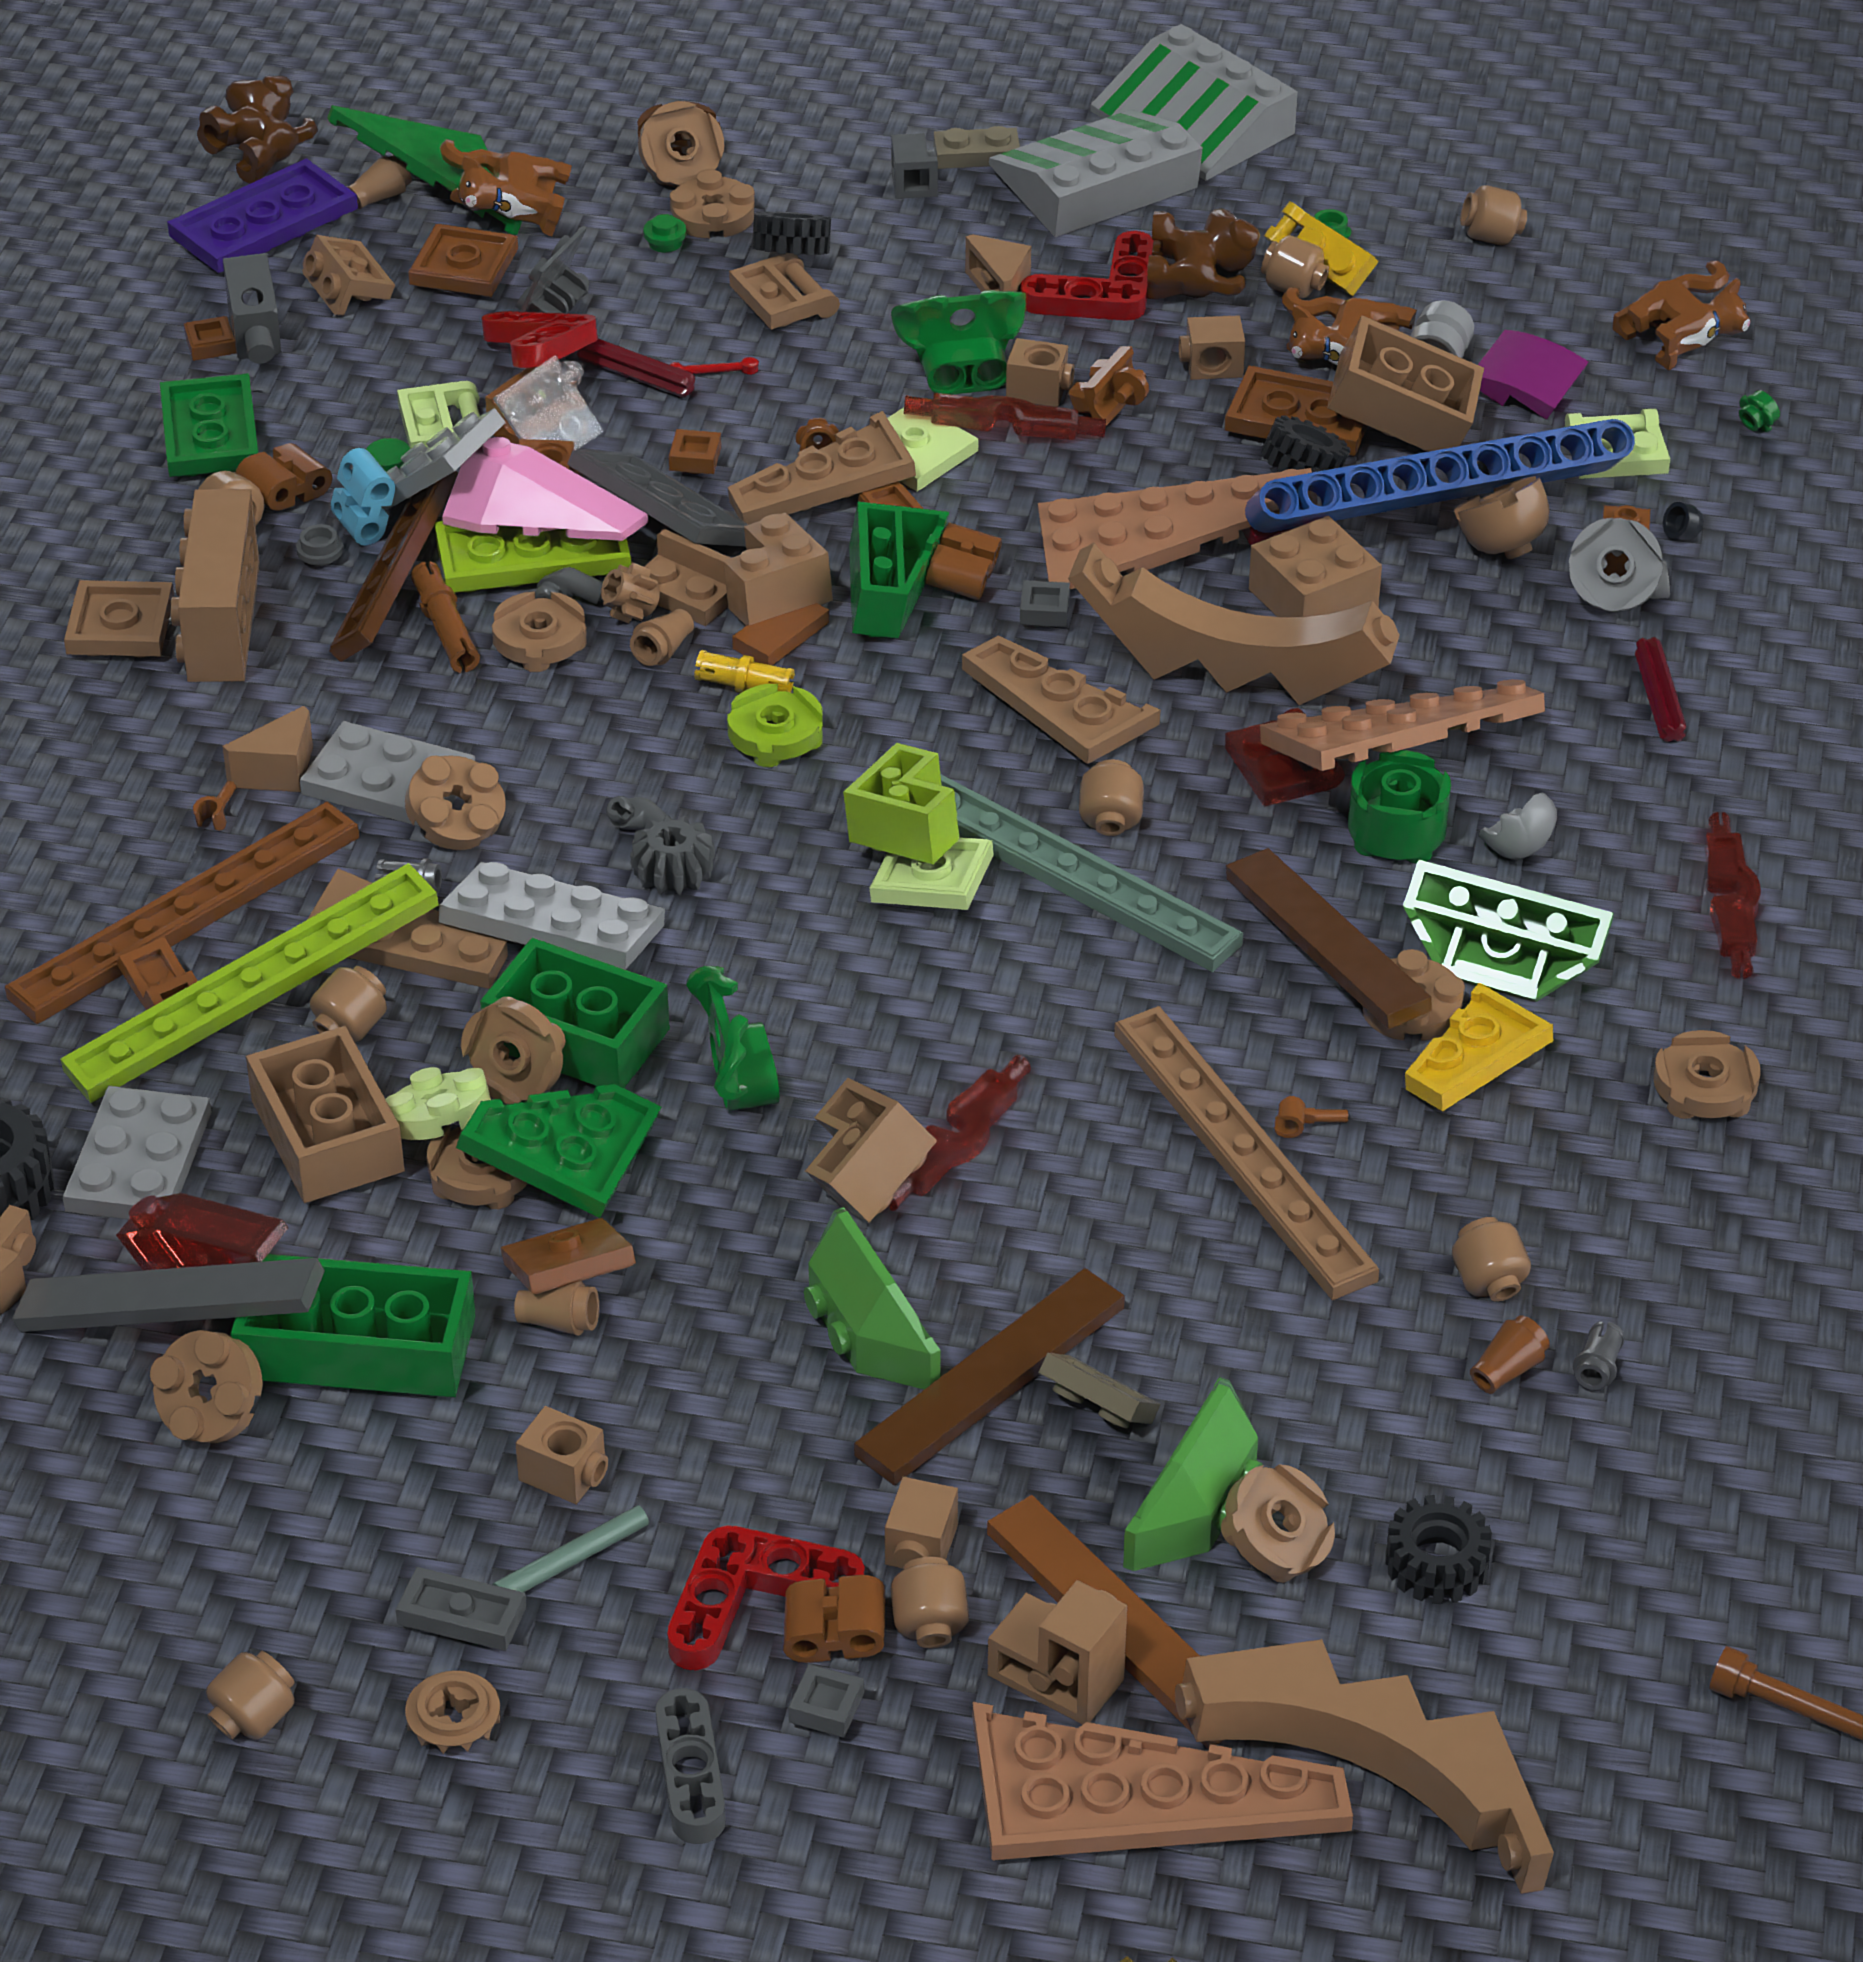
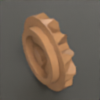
M445 1671L432 1675L420 1682L407 1699L405 1714L408 1731H413L417 1735L421 1747L434 1744L444 1754L450 1746H462L468 1752L474 1741L478 1739L489 1740L494 1724L500 1723V1700L498 1693L490 1682L471 1672ZM445 1701H449L451 1707H455L458 1713H462L461 1722H452L448 1715L445 1716Z

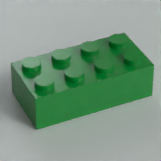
M254 1253L252 1262L306 1259L310 1257ZM318 1258L325 1272L308 1312L235 1318L231 1338L239 1339L253 1351L261 1369L262 1381L456 1397L476 1317L472 1271Z

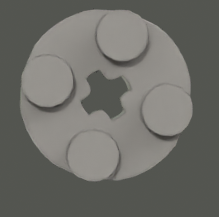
M1623 518L1601 519L1587 526L1575 539L1569 558L1570 579L1580 597L1591 606L1611 613L1631 610L1646 602L1658 588L1663 574L1662 551L1654 535L1639 522ZM1612 552L1614 556L1619 557L1624 553L1629 558L1624 565L1627 570L1625 575L1619 577L1618 574L1613 573L1607 576L1603 572L1608 565L1605 560L1607 554Z

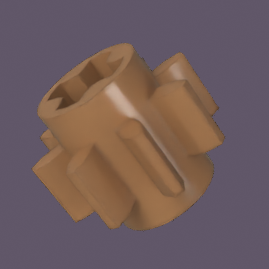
M632 562L629 568L619 565L618 569H614L607 574L602 584L601 596L604 600L603 605L612 608L610 612L611 617L629 624L632 618L642 621L643 617L649 616L655 610L659 602L660 590L657 586L658 581L649 578L651 569Z

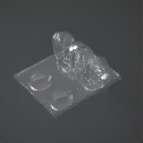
M554 355L493 398L519 440L574 441L576 450L604 432L576 388L584 374L582 366L576 361L560 363L556 355Z

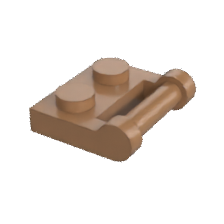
M792 253L780 254L729 271L730 286L771 330L788 326L793 322L817 314L821 318H829L839 309V299L830 290L823 289L804 270L803 261ZM789 281H792L805 295L802 296Z

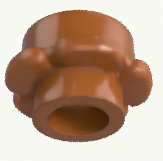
M812 418L807 422L806 426L803 425L798 429L796 443L800 445V451L812 445L819 450L836 442L835 434L839 433V430L834 424H828L824 418ZM819 435L822 437V440L815 442L814 437Z

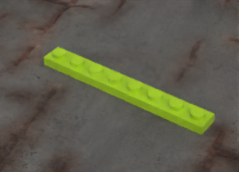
M407 863L62 1057L60 1060L63 1071L84 1097L92 1103L105 1095L108 1086L120 1087L436 908L439 906L437 892L410 863Z

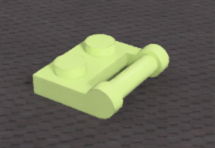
M470 381L397 390L398 405L410 449L420 442L428 447L426 443L446 427L451 432H454L447 407L449 405H455L460 409L462 419L471 412H475L480 417L477 407L480 397L476 385Z
M1642 409L1640 414L1582 417L1581 413L1566 414L1565 427L1618 419L1625 422L1633 432H1636L1634 433V448L1628 456L1607 471L1579 476V479L1669 474L1670 456L1659 427L1657 409ZM1602 439L1603 446L1613 453L1611 444L1607 440Z

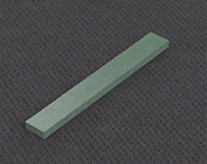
M941 774L942 786L953 788L955 792L959 837L992 840L994 857L1211 972H1214L1242 946L1243 932Z

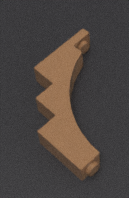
M1095 543L1079 550L1068 577L1069 581L1154 680L1198 659L1226 693L1271 672L1297 704L1302 705L1391 664L1400 636L1393 620L1389 616L1384 615L1373 601L1351 609L1310 617H1272L1234 611L1188 595L1165 583L1143 567L1122 576L1115 563L1106 557Z
M1322 1639L1187 1658L1183 1681L1175 1687V1703L1180 1718L1182 1720L1188 1719L1196 1742L1261 1740L1286 1743L1318 1750L1353 1762L1398 1785L1429 1807L1457 1834L1470 1850L1498 1846L1502 1867L1506 1871L1511 1870L1520 1894L1544 1890L1554 1851L1494 1711L1426 1721L1408 1675L1340 1684Z

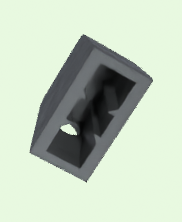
M267 253L223 258L229 321L235 339L237 357L240 359H250L258 364L266 363L274 355H278L281 352L278 312ZM252 290L256 291L259 305H246L243 301V294Z

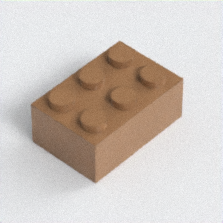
M1361 315L1340 353L1327 408L1345 418L1354 419L1375 428L1387 436L1396 437L1417 446L1425 452L1458 447L1473 424L1484 368Z
M346 1026L246 1056L252 1103L304 1203L405 1172L400 1126Z

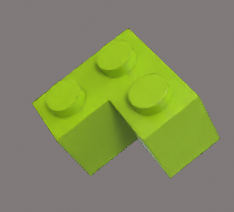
M896 743L843 791L849 842L867 846L876 851H885L915 859L917 862L934 864L959 840L955 792L953 788L942 786L938 753Z

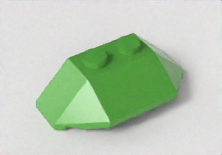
M1419 859L1403 904L1406 914L1432 961L1449 968L1463 982L1474 985L1481 983L1492 990L1534 1002L1539 1001L1599 963L1614 917L1613 912Z
M845 1207L834 1210L808 1263L809 1287L804 1288V1298L810 1314L815 1319L821 1317L827 1327L833 1349L838 1355L845 1354L856 1373L923 1390L940 1378L941 1350L933 1338L929 1336L910 1303Z
M1219 1376L1214 1384V1388L1137 1513L1127 1525L1124 1535V1568L1136 1571L1209 1552L1221 1533V1522L1226 1517L1225 1505L1230 1489L1237 1480L1253 1468L1263 1465L1257 1461L1258 1435L1230 1380Z

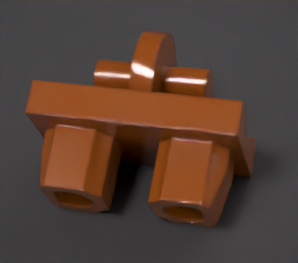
M1120 346L1109 359H1098L1090 367V380L1088 382H1076L1069 390L1074 411L1076 413H1091L1094 426L1106 427L1126 404L1138 405L1148 396L1149 384L1146 380L1145 372L1141 369L1135 370L1132 365L1134 354L1132 346Z

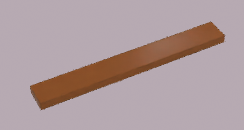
M327 801L5 985L6 997L34 1023L39 1024L122 976L123 974L117 965L119 956L164 936L170 947L358 839V824Z

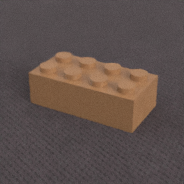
M251 489L195 490L192 509L184 510V532L188 538H180V563L184 567H176L175 588L176 594L179 597H172L171 599L172 625L180 626L181 634L176 636L177 662L185 663L188 682L245 681L260 565Z

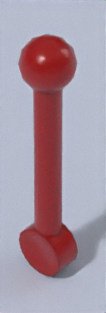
M746 357L741 362L682 366L679 362H673L670 365L692 374L742 371L745 374L752 375L758 372L759 361L753 357Z

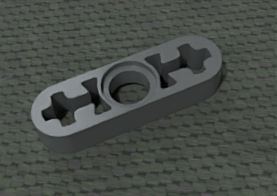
M678 1688L668 1691L661 1696L655 1709L657 1736L672 1829L681 1840L691 1844H704L716 1839L725 1828V1800L708 1702L701 1693L693 1689ZM687 1714V1718L690 1721V1735L680 1736L676 1715ZM685 1757H698L707 1764L703 1770L695 1774H684L674 1767L677 1761ZM701 1794L702 1809L705 1817L694 1818L691 1811L690 1796Z

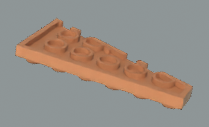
M1311 468L1287 469L1276 473L1253 476L1241 475L1229 479L1206 482L1195 481L1190 484L1149 487L1143 490L1102 493L1097 496L1073 499L1061 498L1050 502L1038 503L1048 582L1070 583V589L1075 588L1068 577L1079 550L1093 543L1097 545L1106 557L1115 563L1119 572L1126 571L1131 573L1142 567L1149 570L1200 552V544L1219 537L1223 544L1238 539L1239 530L1251 527L1245 515V507L1248 500L1259 489L1274 479L1312 473ZM1308 491L1309 499L1317 505L1316 493ZM1265 498L1267 508L1271 512L1279 514L1277 504L1273 500Z
M1511 679L1497 682V688L1482 691V688L1478 686L1457 687L1453 689L1454 695L1439 697L1436 693H1417L1410 695V702L1395 704V701L1389 699L1371 700L1366 702L1365 709L1351 711V708L1347 706H1331L1323 708L1322 715L1306 717L1304 713H1285L1277 716V722L1260 724L1261 744L1324 771L1335 768V759H1349L1351 762L1368 759V749L1370 748L1377 752H1395L1448 738V729H1461L1462 732L1480 729V719L1486 722L1504 723L1545 712L1544 693L1527 687L1524 680Z
M973 1702L972 1717L992 1860L1352 1831L1353 1813L1344 1768L1273 1755L1265 1761L1232 1756V1748L1210 1744L1209 1751L1177 1746L1178 1738L1086 1722L1079 1728L1047 1723V1715L1025 1711L1024 1717L1019 1718L993 1713V1705Z

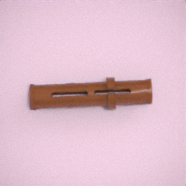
M429 561V568L432 572L430 574L426 563L421 562L411 572V580L420 594V608L423 614L431 619L452 669L461 673L462 667L458 661L460 659L465 672H469L479 664L480 655L456 608L457 596L453 589L445 584L441 570L436 563Z

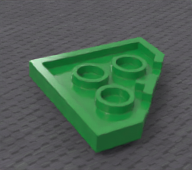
M616 1084L596 1086L593 1093L570 1096L568 1090L529 1095L527 1102L503 1105L501 1099L481 1101L461 1132L456 1148L600 1218L655 1124L662 1107Z

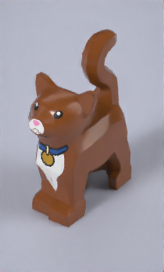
M446 139L441 144L440 152L443 160L455 168L464 169L458 188L451 192L450 199L452 201L461 203L472 211L492 209L508 219L534 223L540 226L544 234L553 236L565 200L561 195L553 193L556 182L566 185L570 177L571 165L548 158L512 151L503 154L483 149L474 150L469 153L461 152L455 147L454 141Z
M1710 261L1706 264V269L1711 274L1709 276L1685 274L1673 280L1657 282L1649 292L1640 296L1637 301L1614 314L1613 330L1625 340L1636 337V330L1641 333L1649 327H1656V335L1662 340L1664 346L1661 347V351L1656 355L1655 361L1669 371L1676 366L1678 355L1706 345L1718 334L1734 335L1745 332L1750 326L1751 320L1747 315L1746 303L1738 295L1741 285L1738 278L1731 281L1709 304L1701 302L1691 293L1707 294L1716 292L1728 283L1730 275L1724 264L1719 261Z
M1295 287L1288 288L1282 296L1284 308L1294 318L1289 342L1286 344L1287 350L1291 351L1294 357L1305 362L1322 358L1338 365L1340 353L1361 315L1399 331L1401 327L1412 330L1417 312L1416 309L1407 306L1375 302L1361 298L1342 300L1324 296L1312 300L1299 299V288ZM1329 314L1335 318L1332 326L1327 327L1316 316Z

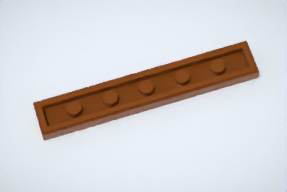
M1033 1495L988 1520L987 1535L1057 1603L1076 1580H1079L1097 1590H1103L1112 1594L1118 1601L1127 1605L1125 1669L1193 1734L1188 1719L1182 1720L1177 1712L1175 1687L1183 1681L1187 1658L1199 1657L1200 1655ZM1223 1740L1205 1741L1201 1743L1207 1749H1209L1210 1744L1217 1745Z

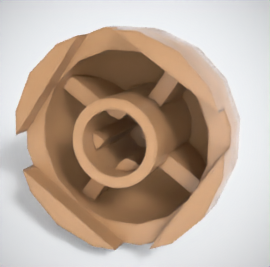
M1536 476L1519 479L1493 489L1494 493L1482 499L1479 495L1475 496L1454 509L1460 528L1471 545L1478 551L1487 554L1504 552L1507 559L1522 556L1533 550L1530 542L1544 532L1549 521L1550 512L1547 495L1540 477L1536 479Z

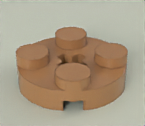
M676 101L659 107L642 125L638 141L639 155L646 170L660 185L677 188L689 180L697 179V174L702 170H715L722 158L724 137L719 123L709 112L706 114L702 109L695 107L696 105L690 102ZM676 134H681L683 140L691 141L692 147L686 150L687 156H680L678 151L672 150L670 144L675 141Z
M702 170L697 174V179L681 184L670 193V211L672 216L685 223L686 234L690 236L710 238L709 231L717 232L722 230L724 237L733 236L746 230L754 221V188L735 179L722 177V174L717 170Z
M535 591L520 593L506 599L494 612V623L492 624L493 645L503 656L512 661L522 663L523 668L530 672H542L548 669L551 663L562 661L577 651L582 650L587 644L584 610L571 597L561 593L550 592L551 599H535Z
M453 755L427 757L413 775L406 791L405 809L409 820L413 826L416 821L426 831L425 838L440 847L452 850H467L479 846L481 840L488 838L490 835L492 836L497 831L504 816L506 802L504 791L498 782V772L490 764L478 763L466 757ZM455 795L464 800L465 804H463L461 810L452 809V802L444 800L443 797Z
M1414 949L1404 950L1398 954L1397 958L1391 960L1431 996L1432 1011L1387 1029L1362 1006L1364 1019L1376 1031L1393 1039L1404 1040L1405 1033L1422 1034L1421 1041L1442 1037L1450 1027L1449 1018L1458 1008L1462 1009L1465 989L1464 982L1449 968L1438 962L1428 960L1423 952Z
M502 997L469 1019L462 1034L461 1049L463 1057L469 1054L470 1063L473 1068H481L483 1070L490 1097L501 1099L503 1103L515 1104L522 1100H527L529 1095L545 1093L556 1083L562 1070V1049L565 1046L566 1040L562 1029L558 1025L550 1023L547 1017L538 1009L512 997ZM504 1042L513 1043L519 1050L521 1057L515 1061L508 1058L510 1050L504 1046Z
M1697 1030L1681 1033L1672 1038L1670 1047L1664 1049V1051L1661 1048L1657 1053L1653 1075L1655 1088L1659 1095L1667 1101V1109L1675 1117L1682 1119L1694 1116L1703 1118L1742 1117L1749 1112L1751 1102L1758 1091L1760 1064L1754 1052L1746 1045L1744 1046V1052L1738 1047L1731 1045V1037L1720 1032ZM1699 1071H1709L1711 1077L1701 1076Z
M449 1124L443 1127L445 1136L431 1139L427 1149L428 1173L432 1181L433 1192L439 1198L450 1199L467 1205H485L490 1209L498 1210L511 1205L514 1201V1195L528 1184L490 1164L472 1163V1161L476 1162L479 1159L456 1148L460 1134L463 1131L460 1127L451 1131Z
M205 1330L187 1333L174 1341L167 1348L165 1354L154 1361L150 1370L151 1382L154 1385V1401L159 1416L171 1433L178 1439L219 1443L237 1436L249 1425L254 1416L250 1411L254 1405L255 1396H261L263 1382L256 1356L248 1345L239 1339L231 1338L225 1333ZM203 1376L216 1378L217 1384L210 1389L212 1398L209 1401L205 1396H200L199 1384Z
M1279 1464L1275 1468H1262L1264 1466L1262 1465L1253 1468L1237 1480L1230 1489L1225 1505L1226 1517L1221 1522V1532L1224 1539L1230 1545L1236 1547L1251 1565L1268 1574L1273 1580L1284 1583L1290 1581L1295 1576L1307 1573L1328 1556L1335 1538L1334 1522L1328 1526L1323 1508L1329 1504L1324 1493L1310 1477L1292 1466ZM1279 1511L1285 1517L1283 1526L1289 1532L1280 1529L1275 1524L1272 1518L1275 1512Z

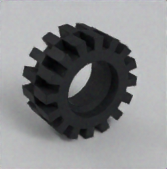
M798 212L754 213L752 248L765 252H778L780 254H829L831 218L824 215L801 214Z
M1287 416L1275 418L1261 450V456L1263 459L1268 460L1267 463L1270 466L1279 467L1277 470L1279 472L1287 469L1311 468L1313 473L1344 467L1351 450L1350 447H1347V443L1344 440H1338V435L1327 433V429L1322 426H1313V422L1308 420L1301 422L1298 417L1292 416L1290 419Z
M1427 1495L1424 1497L1423 1506H1420L1415 1498L1407 1502L1406 1511L1399 1507L1394 1513V1521L1390 1520L1385 1557V1565H1388L1390 1579L1398 1578L1397 1588L1405 1593L1409 1588L1413 1587V1598L1423 1601L1425 1593L1432 1594V1604H1443V1595L1449 1594L1452 1603L1462 1601L1463 1590L1469 1596L1477 1592L1478 1583L1483 1585L1487 1578L1492 1532L1490 1525L1485 1526L1486 1518L1480 1511L1471 1516L1473 1505L1463 1501L1461 1506L1457 1508L1454 1506L1455 1497L1446 1495L1444 1497V1504H1437L1435 1495ZM1429 1542H1441L1456 1548L1459 1552L1450 1556H1434L1422 1551L1418 1546Z

